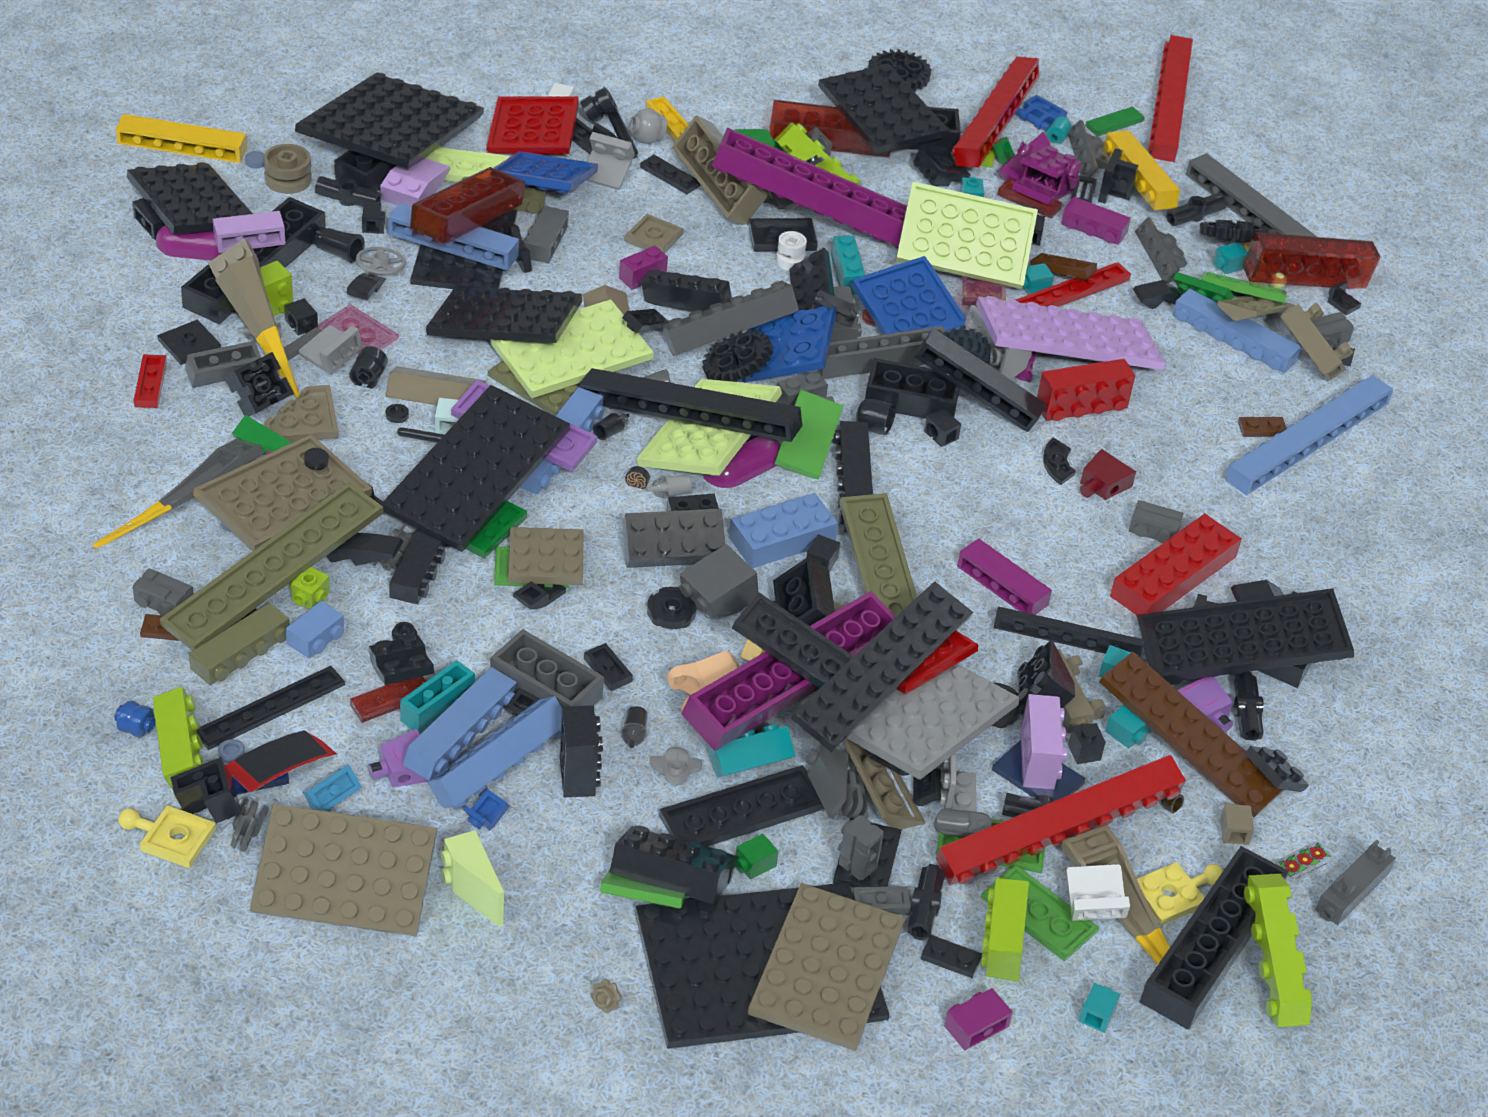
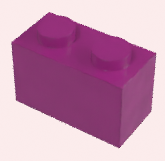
M652 246L620 260L619 279L631 290L641 287V281L650 270L667 272L668 256L658 247Z
M991 988L983 993H976L970 1000L961 1005H953L947 1011L944 1027L965 1051L1008 1028L1013 1011L996 991Z

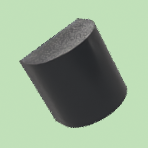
M520 688L506 705V712L516 717L540 698Z

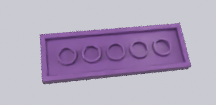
M476 380L451 408V415L460 419L489 385ZM570 424V431L548 454L545 460L573 472L595 446L597 436Z

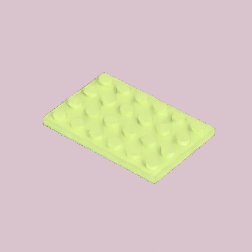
M912 182L896 261L907 262L926 256L935 270L1022 289L1038 210Z
M611 299L578 309L557 343L491 339V345L531 398L578 384L591 368L615 372L652 360L654 352L639 333L633 332L627 327V322L622 319L624 315Z
M700 379L695 385L696 388L776 402L782 395L780 386ZM668 419L636 460L638 466L720 475L749 438L750 434Z

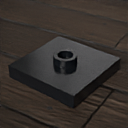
M198 319L157 335L158 341L180 365L186 363L188 354L221 348L219 341Z

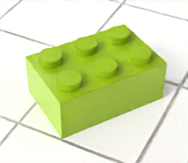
M996 878L995 889L989 888L981 967H987L986 977L1019 982L1029 881Z

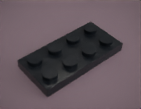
M824 247L817 252H813L809 257L794 264L789 269L790 281L799 310H810L819 290L835 296L830 256Z

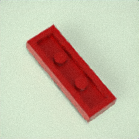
M143 354L134 395V407L158 408L167 365L166 355Z

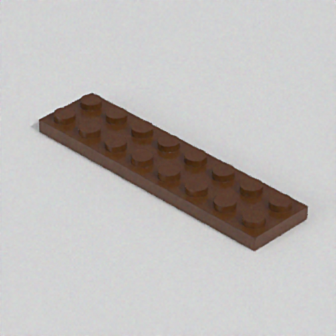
M1133 651L1101 677L1100 684L1235 804L1251 806L1253 818L1284 791L1283 789H1277L1244 754L1246 751Z

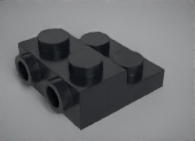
M919 148L913 160L914 167L918 168L924 175V178L936 187L939 185L949 187L951 181H962V177L970 178L971 176L964 166H956L955 158H953L951 152Z
M404 635L397 640L378 641L375 645L369 646L372 666L384 685L435 674L434 664L427 656L425 644L419 635Z

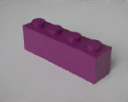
M978 538L960 551L957 567L1018 611L1036 615L1049 605L1052 593L1049 587Z

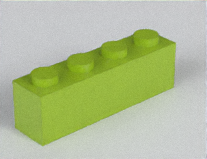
M182 686L152 697L162 773L172 790L170 777L205 764L200 754V749L203 748L202 741L197 734V729H200V725L194 714L197 705L194 697L188 695Z

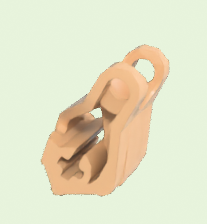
M724 651L695 663L674 667L667 674V681L673 690H682L692 695L740 666L729 651ZM688 696L687 699L684 701V704H683V706H682V708H681V711H683V708H684V706H685V704H686V702H687L689 696Z

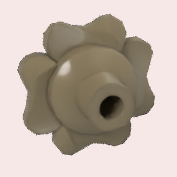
M604 979L601 983L593 985L594 992L590 994V997L593 999L596 1007L602 1009L605 1013L619 1008L618 1001L622 999V995L619 993L616 983H610L608 979Z

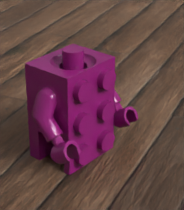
M1022 141L1017 152L1021 154L1020 163H1022L1025 171L1023 177L1014 182L1013 190L1049 205L1070 194L1078 186V173L1082 162L1076 160L1075 156L1070 154L1064 155L1058 152V149L1051 146L1044 147L1030 154L1033 146L1027 145Z

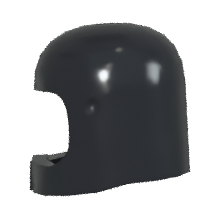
M866 398L857 408L856 422H868V431L888 435L896 417V404L874 398Z

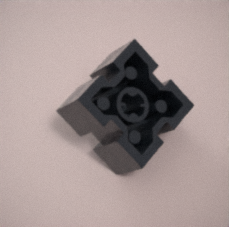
M273 352L224 376L231 392L238 391L241 397L237 403L243 415L251 416L294 394L286 377L280 379L277 370L281 369Z

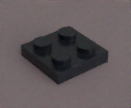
M1250 746L1244 753L1277 789L1302 792L1309 786L1303 779L1304 774L1286 761L1288 758L1282 751L1268 749L1264 746L1262 748Z

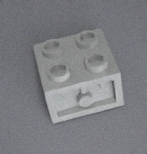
M592 132L590 137L592 152L587 162L597 163L598 171L586 181L620 190L635 156L632 143Z
M328 325L299 349V355L331 375L363 348L359 329L351 326L345 332H341L332 325Z
M954 753L943 762V769L945 771L941 770V786H943L944 790H941L939 806H944V809L977 812L976 773L957 772L956 753Z

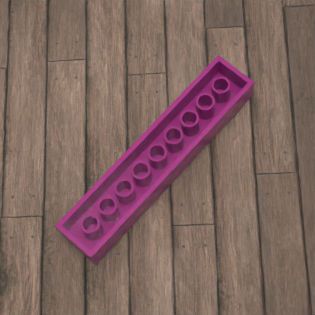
M727 127L712 164L718 171L730 173L740 181L753 183L761 190H769L780 198L792 200L798 206H806L819 215L829 216L837 223H845L852 226L858 232L868 233L876 240H884L891 243L893 247L899 248L907 205Z
M870 591L810 627L855 656L896 617ZM764 652L690 695L681 714L714 751H717L820 688L769 653Z

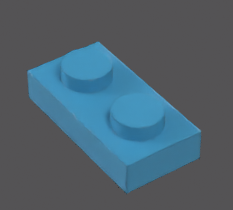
M347 764L304 791L303 794L313 810L327 811L362 788L350 765Z

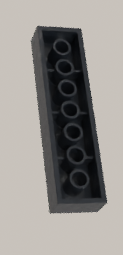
M288 197L273 210L280 211L285 228V245L253 248L260 267L278 261L284 268L287 267L314 243L313 239L317 229L320 227L326 228L324 211L292 197ZM208 264L181 286L182 305L184 309L220 324L235 311V308L215 281L216 278Z
M1240 846L1146 981L1139 1003L1189 1030L1252 936L1251 927L1252 924H1255L1256 912L1246 902L1244 896V889L1248 886L1249 876L1281 874L1286 881L1289 871Z

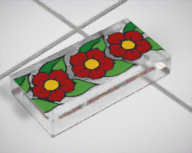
M1315 841L1276 860L1275 864L1289 871L1287 879L1292 884L1331 865L1333 858Z

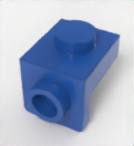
M486 789L471 809L466 806L464 812L469 816L467 821L480 830L483 826L490 831L502 818L510 805Z

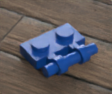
M1036 94L1025 101L1023 109L1019 107L1015 114L1020 116L1021 120L1034 124L1035 128L1047 131L1054 119L1062 116L1067 118L1068 112Z

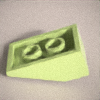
M476 830L444 839V851H441V859L444 868L441 869V877L444 884H450L453 893L497 926L503 925L504 891Z

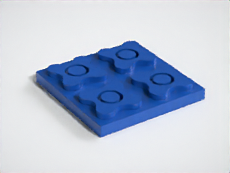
M517 152L492 168L489 178L497 179L498 183H511L523 187L534 185L541 190L569 193L598 171V164L534 153Z
M926 256L855 278L851 282L852 288L882 335L943 326L947 332H950V329L953 328L960 330V327H965L966 317Z
M821 306L810 310H799L750 328L751 333L757 329L759 333L763 331L765 335H768L773 346V354L770 355V361H765L767 366L760 367V373H752V378L749 376L745 377L744 383L825 369L837 314L835 306L833 309Z

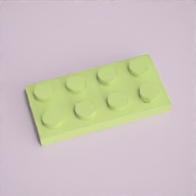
M438 147L424 158L450 166L451 169L445 177V181L461 182L462 178L469 176L478 177L482 180L488 179L490 177V170L510 156Z

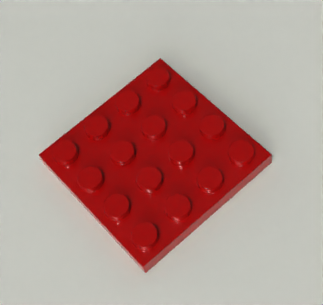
M498 96L486 147L487 153L570 154L579 108V96Z

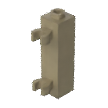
M1299 304L1289 307L1280 317L1324 378L1329 381L1345 371L1346 368L1341 360L1349 357L1354 352L1347 342L1342 343L1333 351L1313 324V320L1324 315L1319 304H1313L1306 312H1304Z
M1057 649L1075 682V697L1064 707V721L1062 723L1066 728V732L1071 733L1072 728L1075 726L1092 724L1093 719L1103 718L1104 715L1101 709H1106V705L1102 699H1096L1090 703L1087 701L1075 678L1076 675L1080 674L1078 666L1083 664L1080 657L1077 655L1071 656L1066 660L1062 651Z

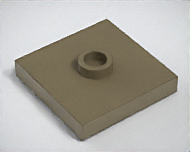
M646 214L625 235V242L643 249L656 246L665 254L683 235L684 228Z

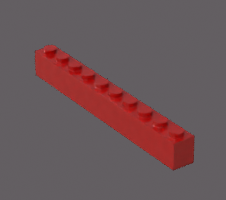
M1170 35L1169 42L1164 44L1148 151L1152 152L1151 156L1153 159L1175 163L1193 44L1192 38Z
M1016 56L1014 61L1010 63L1009 68L1003 73V77L997 82L996 87L991 91L982 108H979L971 124L967 126L964 134L960 136L958 143L954 145L952 155L955 158L956 166L976 168L981 166L993 145L1039 78V58Z
M1170 754L939 848L935 858L940 868L945 871V877L949 885L951 886L958 882L962 885L971 881L975 875L992 873L998 868L997 866L1004 863L1012 865L1024 855H1036L1043 851L1046 846L1051 844L1058 846L1068 837L1091 830L1090 828L1095 826L1109 825L1117 817L1127 818L1139 808L1149 809L1155 806L1161 799H1173L1181 794V789L1186 779Z

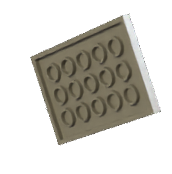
M310 434L195 487L193 496L254 551L346 483L350 482L368 496H371L372 488ZM310 448L324 449L329 454L328 466L322 470L309 469L304 464L305 452Z
M273 804L250 912L417 937L437 836V827Z
M801 883L750 1003L748 1015L857 1051L906 917Z

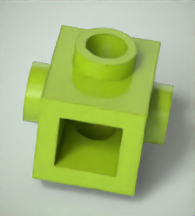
M313 567L301 573L290 584L292 601L298 606L309 610L320 601L324 602L330 593L329 575Z

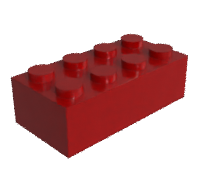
M1125 358L1042 371L1037 398L1046 403L1042 416L1045 421H1060L1063 418H1079L1087 414H1102L1106 411H1121L1128 408L1135 374Z

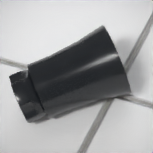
M325 227L318 228L313 239L314 245L317 248L338 256L351 264L356 261L357 254L364 249L365 245L364 237L361 234L347 233Z

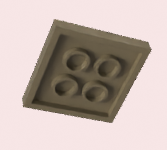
M510 527L508 583L528 584L532 581L535 584L583 585L584 529Z

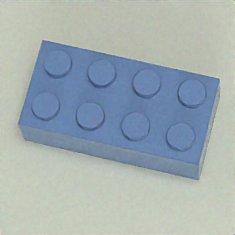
M812 493L731 518L729 539L747 564L752 568H756L808 551L818 534L836 541L838 522L816 493Z

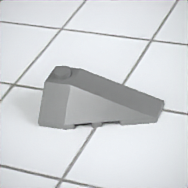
M970 305L964 324L966 329H974L975 333L979 331L982 333V337L988 339V344L991 346L990 366L1010 380L1026 369L1032 351L995 346L978 307Z

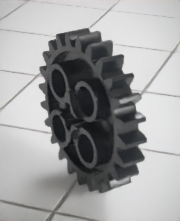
M890 49V52L883 50L882 54L877 52L876 56H872L868 64V68L889 63L914 92H916L917 88L922 90L923 86H927V83L930 82L932 70L930 69V64H927V60H921L922 56L916 57L915 52L908 54V50L901 52L900 49L897 52H894L892 49Z
M1215 220V222H1201L1199 233L1204 236L1214 237L1216 240L1231 241L1233 239L1235 242H1252V240L1268 239L1269 228L1253 225V222L1237 220V223H1235L1233 220Z
M748 329L745 333H742L740 330L737 335L734 336L731 333L730 338L724 337L722 338L723 342H716L715 348H709L710 353L704 355L706 359L702 361V368L708 380L737 382L741 379L744 382L745 377L749 376L752 378V373H760L759 368L767 366L765 361L771 360L770 355L773 354V346L768 335H765L763 331L759 333L756 329L751 333L750 329Z

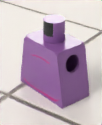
M1215 677L1202 678L1177 690L1224 732H1227L1232 727L1233 722L1228 718L1232 707V700Z
M417 729L388 741L379 747L380 761L368 764L372 780L387 776L392 787L427 782V779L403 765L408 746L420 735Z

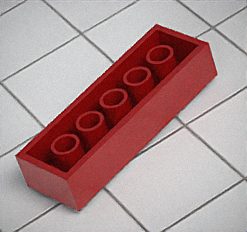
M1204 513L1116 576L1110 597L1136 616L1162 612L1235 559L1242 538Z

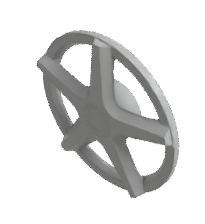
M386 247L365 248L356 256V263L367 274L371 272L375 274L397 275L405 267L406 263L402 254ZM376 250L372 257L362 255L365 252ZM383 251L394 253L399 257L390 258L389 254ZM361 261L369 262L372 264L368 267L364 265ZM402 261L401 265L397 268H393L390 265Z

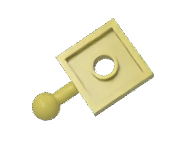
M168 805L155 822L140 818V814L132 808L124 809L118 816L119 825L123 829L133 830L137 827L148 832L140 842V851L189 869L216 831L215 822ZM175 834L185 835L184 838L178 840L171 838Z
M1175 862L1142 876L1137 881L1153 915L1162 925L1195 912L1205 898L1198 887L1207 883L1214 885L1224 870L1217 864H1210L1205 867L1203 874L1190 879L1179 863ZM1170 890L1174 892L1176 896H1165L1162 893V891Z

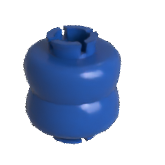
M132 700L124 705H120L114 716L117 729L124 733H130L136 738H141L146 733H151L156 723L154 712L150 707L140 705Z

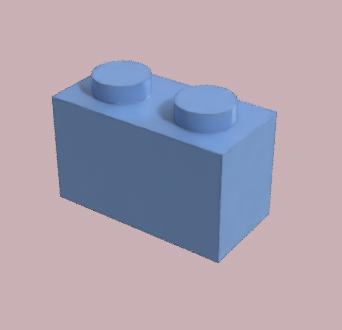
M320 601L286 627V644L308 659L316 653L320 654L328 643L333 639L338 640L343 635L344 615L323 601Z

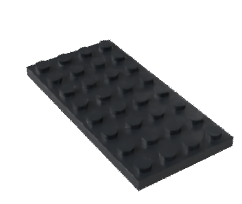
M490 385L381 503L383 512L463 552L570 431V423Z
M1333 588L1137 615L1141 639H1144L1143 648L1147 664L1167 682L1354 658V648Z

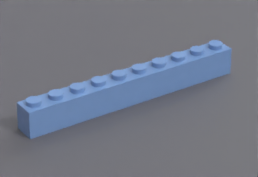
M1373 375L1359 381L1356 386L1346 389L1343 394L1337 398H1332L1323 407H1318L1312 414L1305 415L1301 421L1291 424L1285 431L1277 433L1268 442L1261 443L1252 452H1247L1238 461H1233L1227 468L1225 481L1247 496L1389 403L1393 388Z

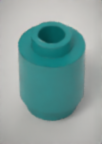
M1063 116L1054 119L1046 131L1047 138L1053 143H1063L1071 129L1070 120Z

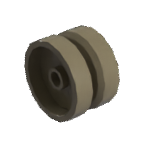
M289 143L279 144L265 152L263 157L264 177L266 185L271 190L278 193L292 194L301 192L310 186L312 181L311 156L304 147Z

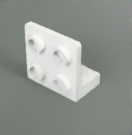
M1119 864L1067 868L1072 921L1127 918L1130 908L1129 896L1125 897L1122 871Z

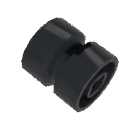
M606 87L596 91L594 97L589 95L580 100L584 112L593 124L603 119V114L610 115L618 110L612 95Z
M364 347L349 372L351 381L356 386L366 384V388L372 389L376 387L388 364L386 354L377 347Z

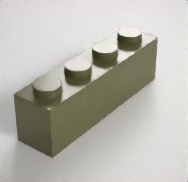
M266 604L190 652V669L210 686L217 681L225 680L229 673L237 668H244L251 659L258 655H264L276 643L284 642L286 640V627L290 625L289 618L272 604Z

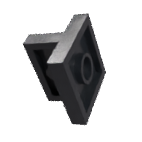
M1115 148L1104 170L1098 202L1106 204L1110 195L1130 201L1139 165L1121 160L1123 150Z

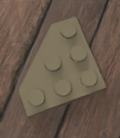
M330 384L305 387L297 399H291L280 408V413L274 418L269 417L264 422L265 426L291 442H295L310 434L318 440L339 438Z

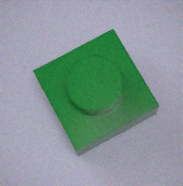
M1007 136L1000 138L993 145L995 156L999 158L1001 164L1008 162L1015 155Z

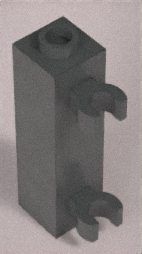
M1375 840L1320 896L1316 911L1319 912L1324 920L1332 921L1338 926L1390 873L1396 859L1391 855L1390 848L1383 850L1378 846L1379 841Z

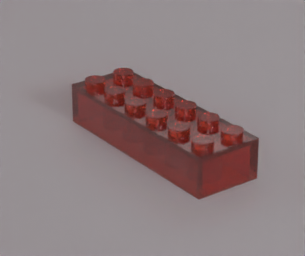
M775 99L773 101L769 130L772 139H776L791 122L795 125L799 123L806 129L807 133L816 127L833 143L831 151L890 158V151L876 154L837 107Z
M488 167L412 204L410 228L418 231L421 235L432 237L437 242L446 244L522 205L525 181L495 168Z
M1256 232L1242 267L1249 282L1331 288L1333 285L1345 280L1348 282L1347 289L1367 288L1381 256L1373 241ZM1276 273H1282L1284 278L1277 277Z

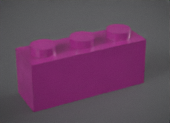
M1073 197L1064 209L1061 224L1070 229L1084 232L1089 236L1103 239L1108 243L1119 245L1128 233L1131 217Z

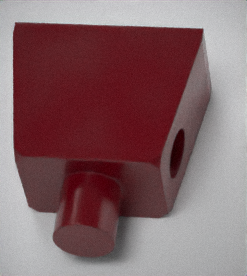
M1101 449L1083 469L1080 492L1086 498L1097 494L1104 500H1107L1133 487L1136 471Z

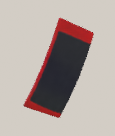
M303 730L267 742L243 754L226 766L230 774L252 793L271 780L295 768L318 759L336 755L337 753L321 739Z

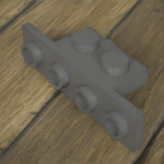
M1080 119L1071 127L1068 137L1076 160L1082 162L1079 170L1080 175L1091 178L1098 168H1106L1109 162L1108 155L1105 152L1104 143L1101 138L1088 134L1083 120Z
M1147 217L1136 229L1135 233L1162 280L1164 279L1169 283L1175 274L1180 271V268H1184L1188 264L1183 256L1184 252L1176 244V238L1169 233L1164 234L1158 231L1150 217Z

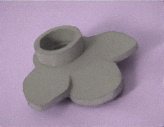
M681 747L668 749L666 756H651L650 758L651 767L658 772H662L666 777V781L674 785L685 783L691 773L698 772L702 768V760L689 758L687 750Z

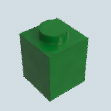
M762 833L736 847V856L738 858L735 867L739 873H745L751 880L777 866L779 851Z

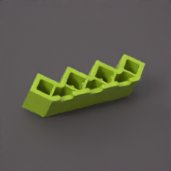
M791 122L775 139L788 154L803 161L815 155L818 158L823 156L824 161L815 166L858 185L861 183L853 173L849 175L841 168L843 164L835 156L831 159L823 151L825 147L818 140L813 142L806 135V129L799 123L795 125Z
M1281 874L1251 875L1248 879V886L1244 889V896L1246 902L1256 912L1255 924H1252L1251 933L1253 939L1257 941L1263 950L1262 962H1259L1258 969L1260 977L1265 980L1270 988V998L1266 1001L1267 1015L1272 1018L1277 1027L1310 1025L1312 996L1310 989L1305 990L1303 975L1307 971L1303 951H1297L1296 936H1299L1295 913L1289 912L1287 899L1292 897L1290 886Z

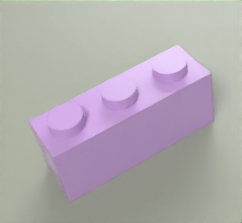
M280 211L213 219L214 238L218 253L225 252L244 238L249 241L252 248L285 245V228Z

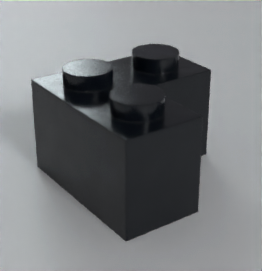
M222 757L170 777L174 795L183 811L195 814L208 808L216 824L241 814L234 780Z

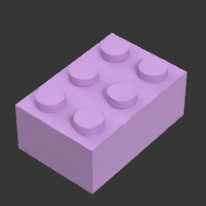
M1028 695L1020 727L1023 787L1054 789L1057 779L1062 777L1061 762H1066L1067 747L1063 746L1066 728L1061 727V723L1064 721V708H1060V697Z

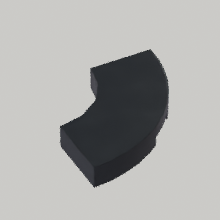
M513 223L503 224L505 235L519 239L517 264L524 273L531 272L530 250L524 245L519 226Z
M1053 437L1045 447L1043 463L1049 476L1059 485H1062L1075 475L1076 470L1067 461L1071 448Z

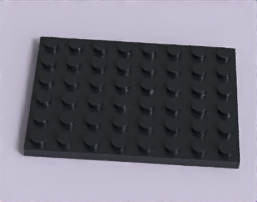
M374 73L296 123L295 132L409 169L479 119L484 113V108L477 106L474 102H465L455 96L440 94L437 90H427L418 84H408L402 79L387 77L384 73Z
M849 882L813 886L854 900ZM799 887L719 896L714 904L697 899H688L684 901L681 908L655 903L635 905V916L667 1049L799 1033L798 1031L748 1015L750 1003ZM881 987L867 1023L889 1020L890 1014Z

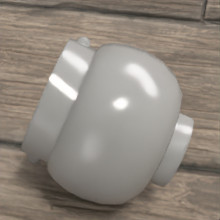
M642 109L631 118L629 128L636 140L649 144L664 139L667 130V120L664 115L659 114L653 109Z

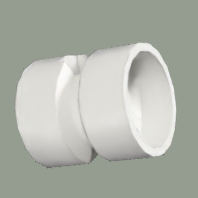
M787 231L779 236L776 258L779 267L789 270L794 264L804 260L807 242L804 235L794 231Z

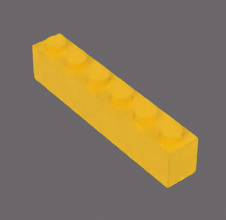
M123 114L115 128L117 144L241 163L247 151V134L129 114Z
M1129 130L1108 132L1106 141L1103 144L1105 152L1111 158L1115 148L1123 150L1121 160L1139 165L1134 187L1144 197L1146 202L1154 210L1176 208L1180 189Z

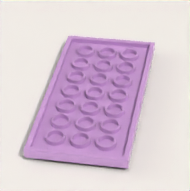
M978 296L976 305L995 346L1103 362L1125 358L1128 365L1158 370H1163L1165 361L1140 319H1125L1117 315L1105 316L1093 311L1085 313L1073 308L1065 310L1053 305L1046 307L1039 306L1033 302L1026 304L1019 303L1013 299L1006 301L999 300L993 296Z

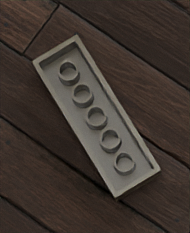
M695 115L672 148L724 215L736 223L745 225L770 193L768 190L757 188L753 183L740 181L730 173H722L712 166L723 135L712 122Z

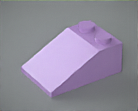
M423 158L409 169L401 166L394 167L380 186L383 201L395 205L403 203L425 210L449 173L450 166Z

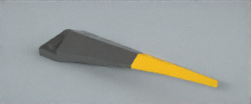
M236 438L217 448L174 489L126 524L94 542V548L103 546L195 498L193 496L195 487L256 460L257 457L264 454L262 446Z

